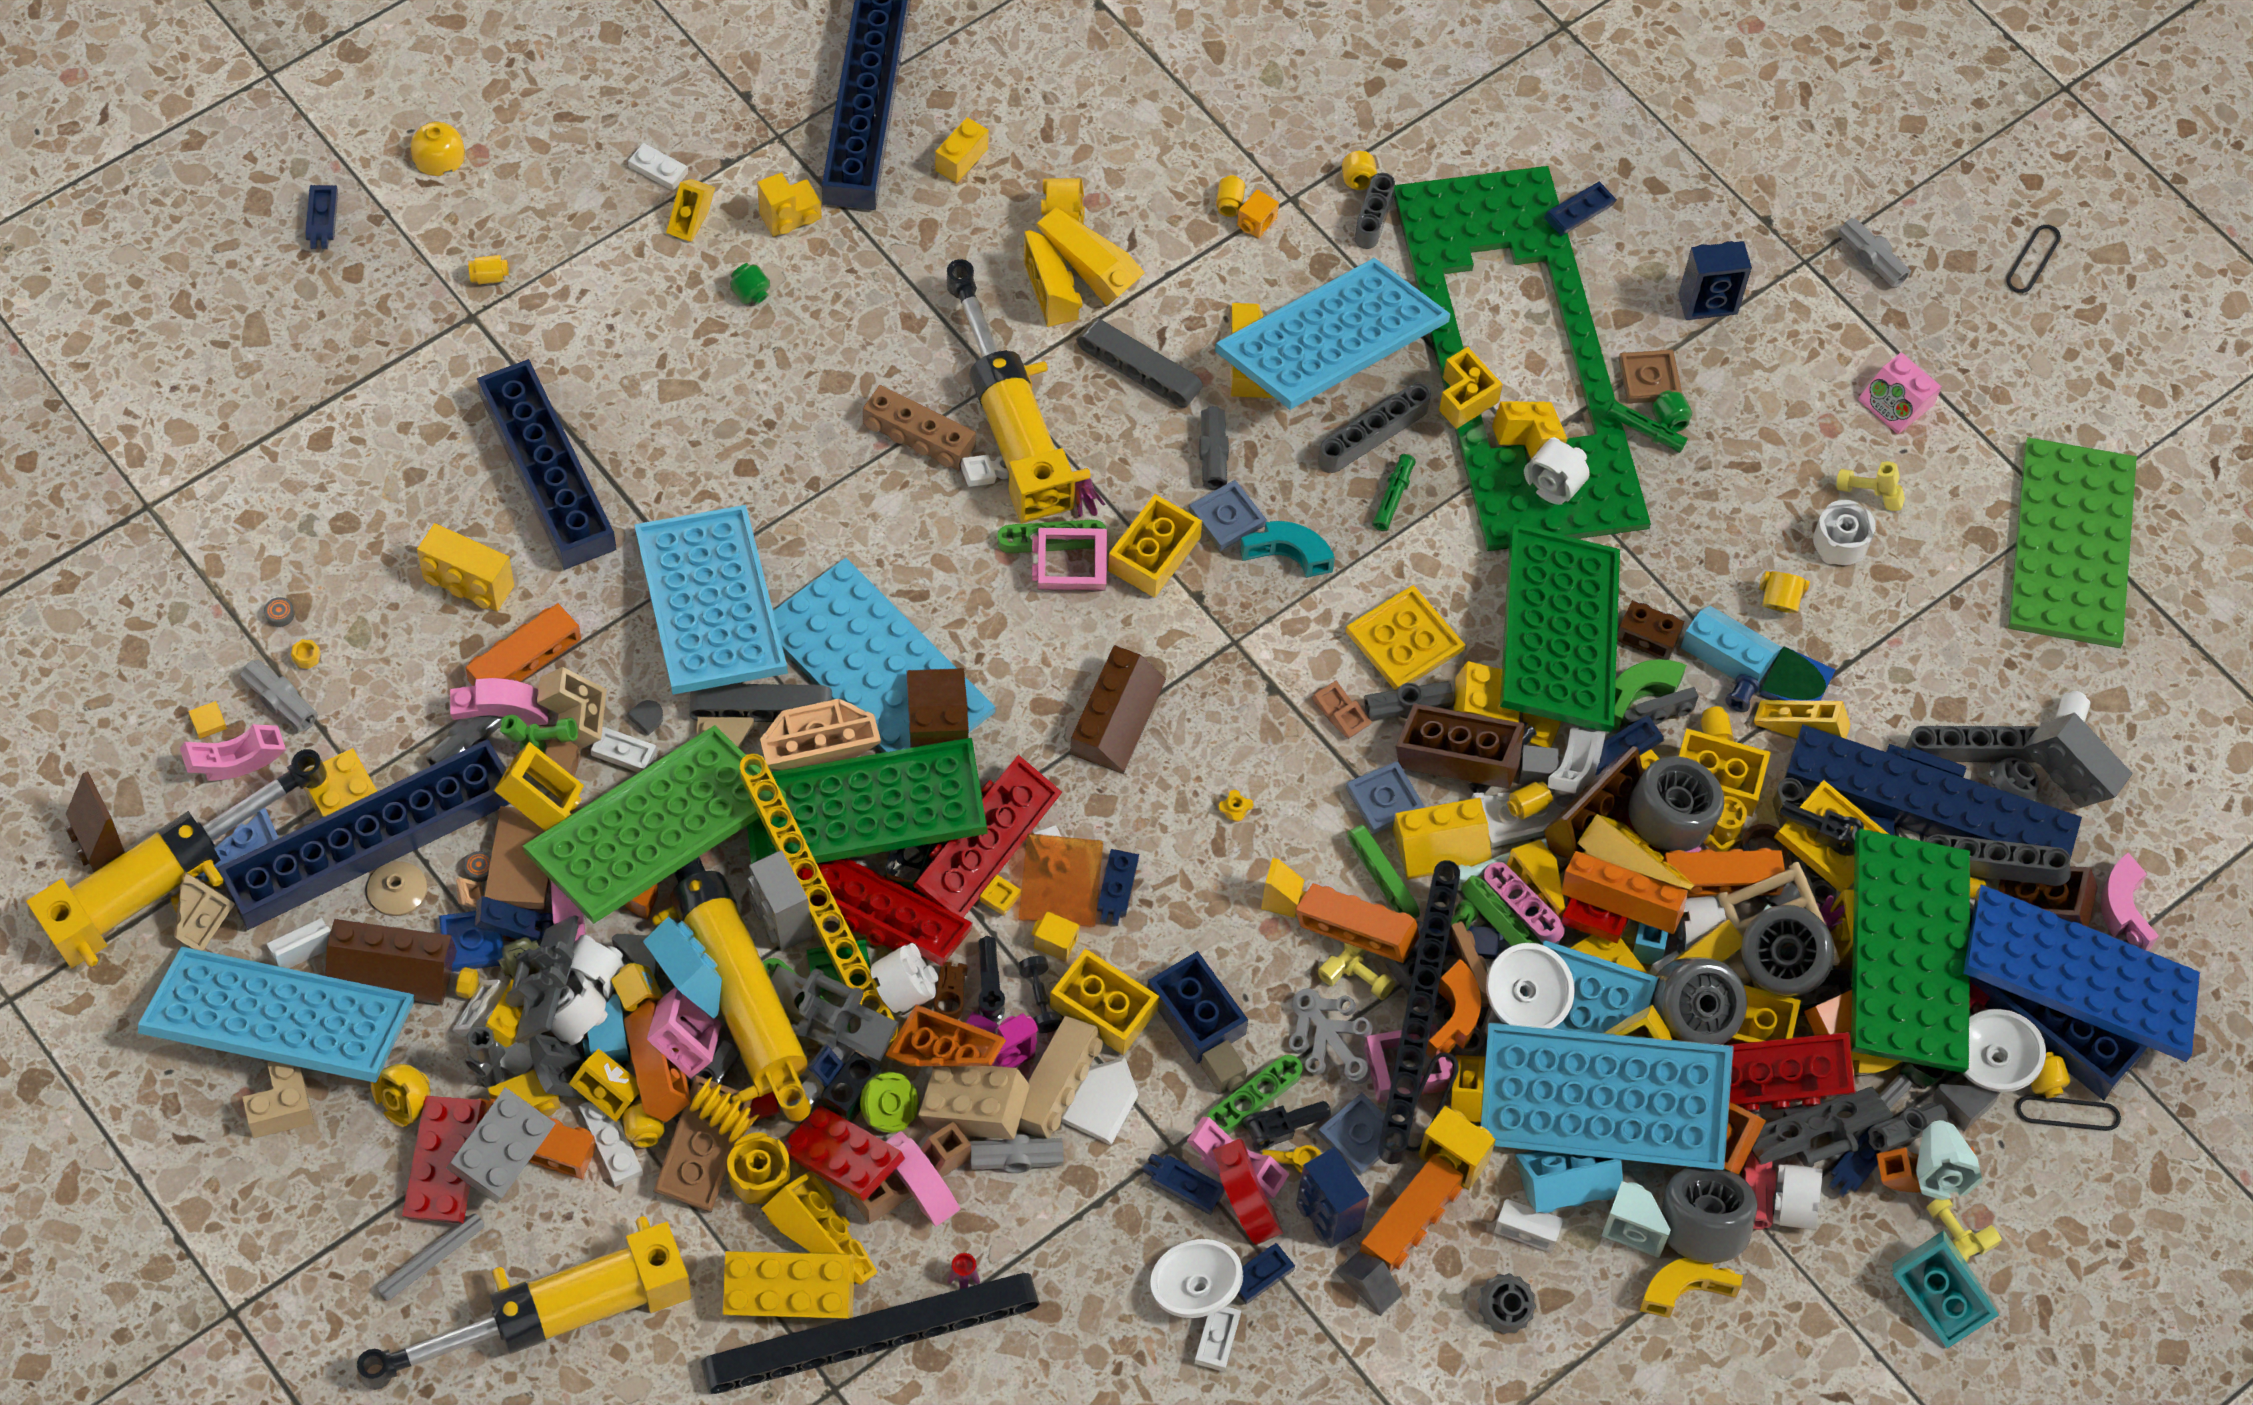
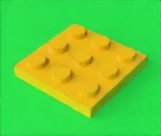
M1411 585L1346 626L1345 630L1347 635L1394 690L1399 689L1405 683H1414L1463 652L1466 646L1414 585Z
M1825 780L1820 783L1800 806V808L1819 816H1823L1828 809L1842 816L1860 820L1865 830L1888 834ZM1787 821L1774 837L1839 892L1847 890L1854 881V855L1844 856L1838 854L1832 848L1814 841L1817 832Z

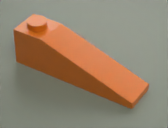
M916 1004L885 1056L907 1066H991L1006 1039Z

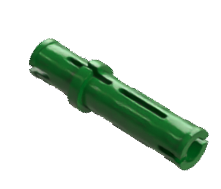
M1616 400L1612 402L1606 415L1608 417L1616 419L1628 427L1645 434L1652 439V442L1656 444L1659 442L1678 453L1683 450L1688 440L1687 437L1667 428V424L1653 421Z
M1401 454L1399 456L1394 472L1388 477V487L1372 521V526L1379 531L1389 530V525L1403 491L1408 489L1410 484L1409 477L1416 464V459L1409 454Z

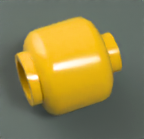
M1358 150L1347 154L1342 161V173L1346 185L1354 190L1369 188L1373 176L1377 174L1374 157L1366 151Z
M2053 1052L2046 1053L2042 1071L2030 1083L2034 1093L2045 1094L2046 1099L2064 1094L2063 1088L2069 1085L2070 1077L2063 1058L2054 1056Z
M642 1100L633 1102L622 1115L625 1137L627 1141L636 1147H651L657 1144L664 1134L663 1121L647 1115L642 1108Z

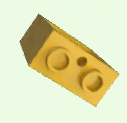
M528 742L512 759L494 791L544 831H547L572 815L570 812L582 800L579 794L584 785L531 742ZM527 772L563 802L560 807L523 778L524 773Z

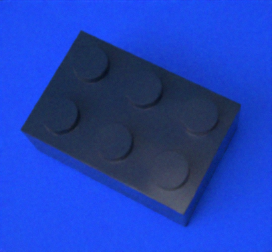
M1727 241L1722 244H1701L1691 247L1678 293L1685 320L1738 315L1752 269L1744 241Z
M1198 951L1148 980L1147 988L1159 996L1158 1012L1196 1064L1202 1061V1054L1227 1040L1232 1044L1246 1035L1248 1018Z
M1334 1146L1303 1165L1296 1205L1300 1213L1304 1217L1308 1216L1314 1224L1313 1229L1319 1240L1322 1242L1326 1241L1329 1247L1333 1248L1361 1231L1370 1195Z

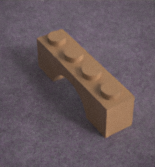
M954 1121L928 1137L921 1148L941 1178L971 1159V1144ZM893 1171L864 1202L853 1195L852 1201L866 1221L871 1224L913 1196Z

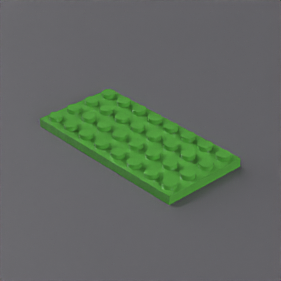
M2027 437L2024 448L2008 629L2121 648L2124 637L2137 456Z
M714 725L523 845L524 853L595 924L760 817L740 777V762L746 754ZM749 765L745 772L754 776L759 774L761 769L757 765ZM779 787L786 801V793ZM762 791L759 793L758 798L767 802L774 798V794L770 791Z

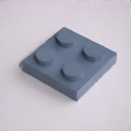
M1236 480L1189 505V512L1202 520V529L1219 551L1240 541L1241 537H1245L1265 527V522H1267V519Z
M1398 761L1346 783L1349 795L1372 834L1392 827L1395 813L1425 808Z
M1361 1092L1319 1128L1318 1135L1331 1148L1335 1146L1346 1163L1361 1176L1380 1159L1378 1146L1385 1114ZM1389 1142L1386 1145L1392 1149L1396 1143Z

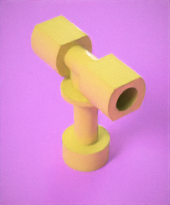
M1881 462L1876 479L1854 476V471L1840 469L1838 473V491L1851 492L1853 487L1872 489L1876 496L1882 495L1885 508L1890 511L1901 510L1905 501L1903 488L1898 485L1900 478L1898 467L1894 462Z
M1344 943V951L1338 957L1331 956L1318 969L1319 978L1329 986H1333L1344 974L1348 976L1357 974L1372 986L1371 993L1380 1000L1388 997L1396 983L1387 974H1382L1379 977L1362 964L1364 960L1362 956L1367 950Z
M1935 1199L1926 1207L1933 1219L1941 1218L1955 1238L1952 1241L1966 1262L1975 1253L1979 1252L1983 1255L1997 1247L2002 1241L1999 1233L1992 1225L1976 1234L1972 1230L1964 1231L1950 1211L1954 1206L1950 1199Z

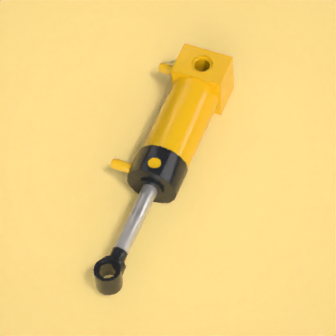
M954 260L947 267V290L954 297L960 299L983 357L971 367L969 376L1008 470V492L1019 521L1022 524L1073 510L1075 482L1090 479L1091 474L1088 468L1072 472L1063 448L1055 449L1032 391V382L1029 376L1047 372V363L1042 361L1025 366L1020 355L1016 352L1007 350L997 351L975 295L977 287L974 281V268L967 260Z
M311 749L298 751L294 755L291 765L287 767V773L204 826L200 822H196L190 812L187 811L158 829L157 833L69 888L64 879L61 878L28 899L26 903L71 969L83 961L89 967L95 966L99 961L95 954L108 946L101 935L181 885L184 872L193 877L204 872L213 886L221 885L223 878L214 866L221 859L214 849L213 840L299 786L300 789H303L304 787L315 788L320 786L327 777V771L319 754ZM314 766L312 770L304 772L307 767Z
M638 1217L635 1221L638 1232L626 1236L628 1247L528 1283L524 1281L510 1286L504 1268L497 1267L493 1269L492 1275L498 1292L490 1294L494 1308L492 1310L493 1317L390 1353L389 1349L384 1351L368 1349L359 1356L357 1361V1370L361 1381L369 1389H382L388 1385L391 1378L397 1377L396 1372L497 1335H500L501 1340L505 1341L509 1354H513L546 1342L547 1339L644 1304H647L651 1314L692 1299L688 1274L668 1221L650 1227L647 1217ZM373 1365L382 1366V1369L375 1374L367 1372Z

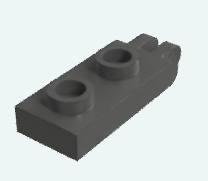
M1691 687L1640 703L1635 708L1626 710L1622 724L1624 727H1628L1646 715H1649L1655 725L1676 715L1680 717L1686 716L1695 709L1699 695L1695 687Z

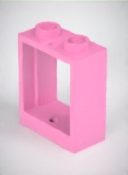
M1038 529V536H1033L1032 553H1038V564H1032V581H1038V589L1106 590L1107 529ZM1046 539H1094V577L1045 576Z
M675 987L657 1002L647 1040L691 1079L712 1062L722 1023L716 1018L713 1019ZM672 1048H677L679 1051L674 1052Z
M1437 1024L1431 1025L1428 1041L1438 1032ZM1401 1030L1370 1035L1365 1040L1364 1052L1367 1063L1371 1068V1079L1378 1103L1388 1101L1391 1086L1382 1049L1398 1047ZM1408 1034L1414 1040L1421 1039L1417 1034ZM1441 1057L1436 1061L1438 1073L1429 1076L1421 1095L1446 1090L1454 1072L1451 1061H1446V1057ZM1421 1076L1420 1085L1424 1076ZM1403 1087L1397 1089L1402 1094L1411 1093Z

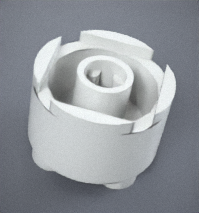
M1551 437L1525 466V479L1529 485L1534 483L1538 488L1536 493L1541 498L1553 504H1563L1564 501L1568 502L1589 478V468L1585 461L1587 455L1582 449L1572 448L1559 439Z
M1838 500L1827 506L1819 518L1813 536L1814 546L1821 555L1822 561L1827 564L1851 565L1864 559L1875 532V520L1870 511L1867 509L1863 510L1857 506L1858 503L1851 500Z
M1706 896L1686 899L1684 914L1675 931V936H1679L1680 940H1682V944L1677 945L1679 954L1685 952L1726 920L1725 910L1723 907L1719 908L1717 897Z
M581 935L574 942L572 951L575 954L569 976H576L575 972L582 973L604 997L607 1003L615 991L611 979L619 974L620 969L624 967L621 961L623 954L615 947H605L595 942L590 936Z
M913 943L898 948L871 966L872 979L878 977L880 986L876 987L880 997L895 1013L902 1011L901 1015H905L912 1011L916 1004L920 1006L935 997V982L938 981V975L932 966L925 964L918 947Z
M575 972L576 976H568L567 984L561 990L551 1027L552 1033L560 1041L568 1042L570 1045L580 1042L585 1033L593 1026L603 1023L608 1015L605 1011L606 1000L580 972Z
M1787 1164L1779 1165L1773 1224L1816 1230L1822 1169Z

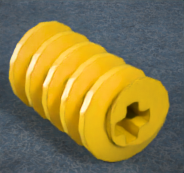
M710 1077L693 1098L690 1111L694 1112L702 1108L699 1118L703 1120L708 1116H712L709 1126L712 1128L720 1123L719 1134L723 1135L730 1131L731 1134L728 1141L732 1143L737 1139H741L759 1115L757 1114L749 1119L748 1115L751 1108L746 1107L739 1111L741 1100L737 1099L729 1103L731 1092L728 1091L720 1096L719 1092L722 1085L717 1084L710 1088L712 1079Z

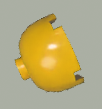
M434 121L426 123L412 137L410 146L412 160L417 169L427 175L443 176L444 172L451 169L452 172L456 171L464 162L465 148L463 139L453 126L445 122Z
M394 1064L386 1067L380 1072L377 1082H371V1091L376 1104L382 1102L383 1106L388 1110L383 1112L384 1116L393 1124L401 1127L407 1126L421 1117L425 1096H431L428 1077L408 1064Z

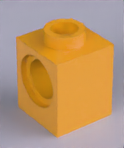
M1257 189L1240 207L1237 226L1245 233L1252 234L1259 239L1277 219L1279 202Z

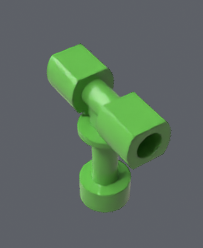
M513 714L503 717L501 721L500 732L510 741L520 742V750L528 742H531L545 754L546 742L543 740L558 738L564 743L575 741L578 736L577 724L573 718L559 719L556 726L539 728L537 724H530L527 727L517 715Z

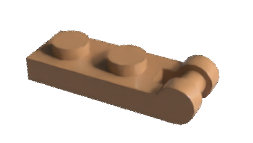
M1463 921L1451 924L1448 940L1458 961L1461 959L1472 971L1480 989L1481 1006L1488 1007L1490 1003L1486 990L1487 967L1485 960L1482 956H1478L1474 948V936L1470 930H1466Z

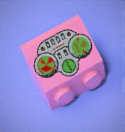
M1901 352L1882 367L1859 396L1858 401L1895 433L1900 434L1935 405L1942 386Z

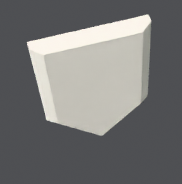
M1125 1057L1089 1067L1086 1079L1080 1082L1075 1091V1098L1072 1104L1066 1107L1061 1116L1062 1123L1112 1146L1138 1098V1091Z

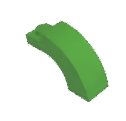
M1657 659L1635 664L1625 670L1616 679L1613 730H1619L1626 710H1629L1631 705L1637 700L1647 696L1662 697L1675 693L1683 679L1687 665L1672 660Z

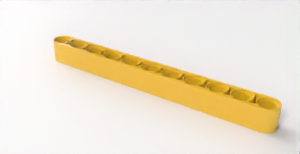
M758 754L746 755L740 762L741 780L776 851H783L808 898L811 921L842 983L852 989L858 987L863 990L861 1005L868 1000H874L879 1005V1009L876 1012L895 1020L889 1007L884 1003L876 989L878 985L875 979H872L871 971L766 761ZM749 765H757L760 767L761 772L752 776L747 774L745 769ZM762 791H770L774 794V798L765 802L760 800L758 795ZM778 816L783 817L787 820V824L784 827L777 828L771 824L772 819ZM791 842L796 843L800 846V850L795 854H789L784 850L785 845ZM804 868L812 871L813 876L809 880H802L797 876L798 871ZM814 895H822L825 897L826 903L818 907L812 905L810 899ZM828 921H835L840 928L834 933H828L824 930L823 925ZM847 947L852 951L853 955L849 959H841L836 955L837 950ZM853 974H861L866 978V982L861 986H855L850 982L849 978ZM897 1027V1029H896V1031H895V1033H894V1035H893V1037H892V1039H891V1041H890V1043H889L887 1049L890 1048V1046L892 1045L893 1041L895 1040V1038H896V1036H897V1034H898V1027Z

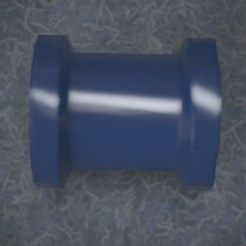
M1740 674L1736 677V685L1732 693L1727 694L1725 702L1731 709L1737 712H1747L1750 708V700L1753 694L1759 691L1760 684L1753 677Z

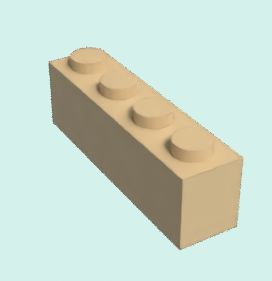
M1068 1016L1064 1017L1028 1081L1030 1087L1017 1130L1047 1139L1050 1138L1053 1131L1059 1128L1061 1116L1066 1107L1072 1104L1075 1098V1091L1080 1082L1086 1079L1089 1066L1094 1057H1097L1102 1050L1103 1041L1097 1026Z

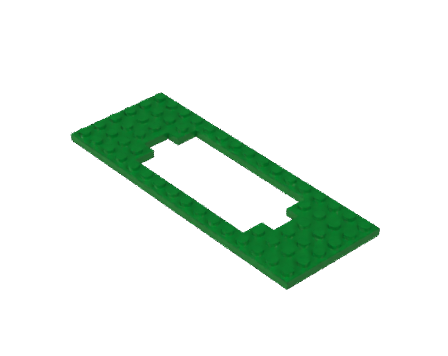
M1549 166L1395 185L1393 196L1417 288L1450 313L1448 323L1430 332L1444 390L1451 387L1443 379L1446 360L1464 349L1444 274L1473 271L1474 263L1471 253L1510 248L1514 265L1546 261L1595 434L1567 439V445L1572 448H1580L1587 455L1585 461L1589 468V478L1568 502L1564 501L1563 504L1557 505L1541 498L1536 493L1538 488L1534 483L1529 485L1526 481L1524 468L1528 462L1523 445L1490 448L1481 414L1455 429L1487 552L1509 549L1510 529L1513 523L1577 539L1650 529L1651 521L1623 424L1606 415L1610 405L1616 399L1569 235L1566 233L1560 236L1544 219L1545 214L1549 210L1559 205Z

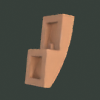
M1337 680L1312 696L1313 701L1328 720L1348 739L1372 724L1356 700L1353 702L1350 700Z

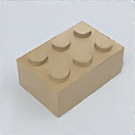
M933 1066L919 1117L932 1133L938 1132L954 1121L966 1136L1014 1140L1030 1085L1018 1068L997 1066Z

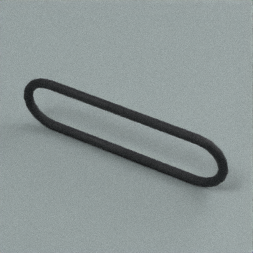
M2048 224L2041 225L2035 230L2007 277V285L2011 290L2025 293L2033 287L2060 242L2061 234L2056 227ZM2044 228L2053 230L2057 235V239L2029 286L2024 289L2014 287L2011 283V277L2039 231Z
M1446 1052L1437 1054L1431 1060L1418 1090L1416 1105L1436 1061L1441 1057H1447L1453 1061V1075L1431 1123L1442 1110L1459 1071L1457 1059L1452 1054ZM1421 1144L1417 1147L1407 1145L1406 1150L1412 1152L1419 1151Z
M2026 1095L2020 1098L2016 1106L2020 1118L2026 1122L2109 1131L2117 1128L2121 1121L2118 1109L2112 1104L2064 1098L2046 1099L2045 1096ZM2026 1100H2040L2106 1107L2114 1111L2116 1122L2111 1126L2032 1119L2022 1113L2021 1104Z

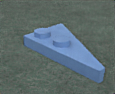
M266 808L257 812L258 814L247 825L241 823L232 835L226 837L214 848L221 861L214 865L216 869L279 839ZM204 872L195 877L200 881H209Z

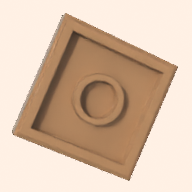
M1673 349L1619 354L1618 359L1627 404L1655 402L1657 396L1667 390L1682 393Z

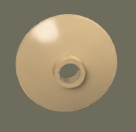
M402 861L390 862L379 867L371 875L367 885V894L370 903L379 912L389 916H402L411 913L422 904L427 894V882L422 871L415 865ZM393 882H401L397 887L391 886Z

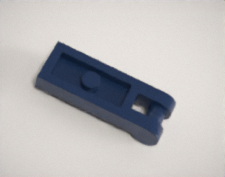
M481 896L476 903L475 927L514 939L527 937L531 942L536 940L538 946H541L545 930L554 925L552 913L541 914L485 896ZM535 927L541 928V931L535 930Z

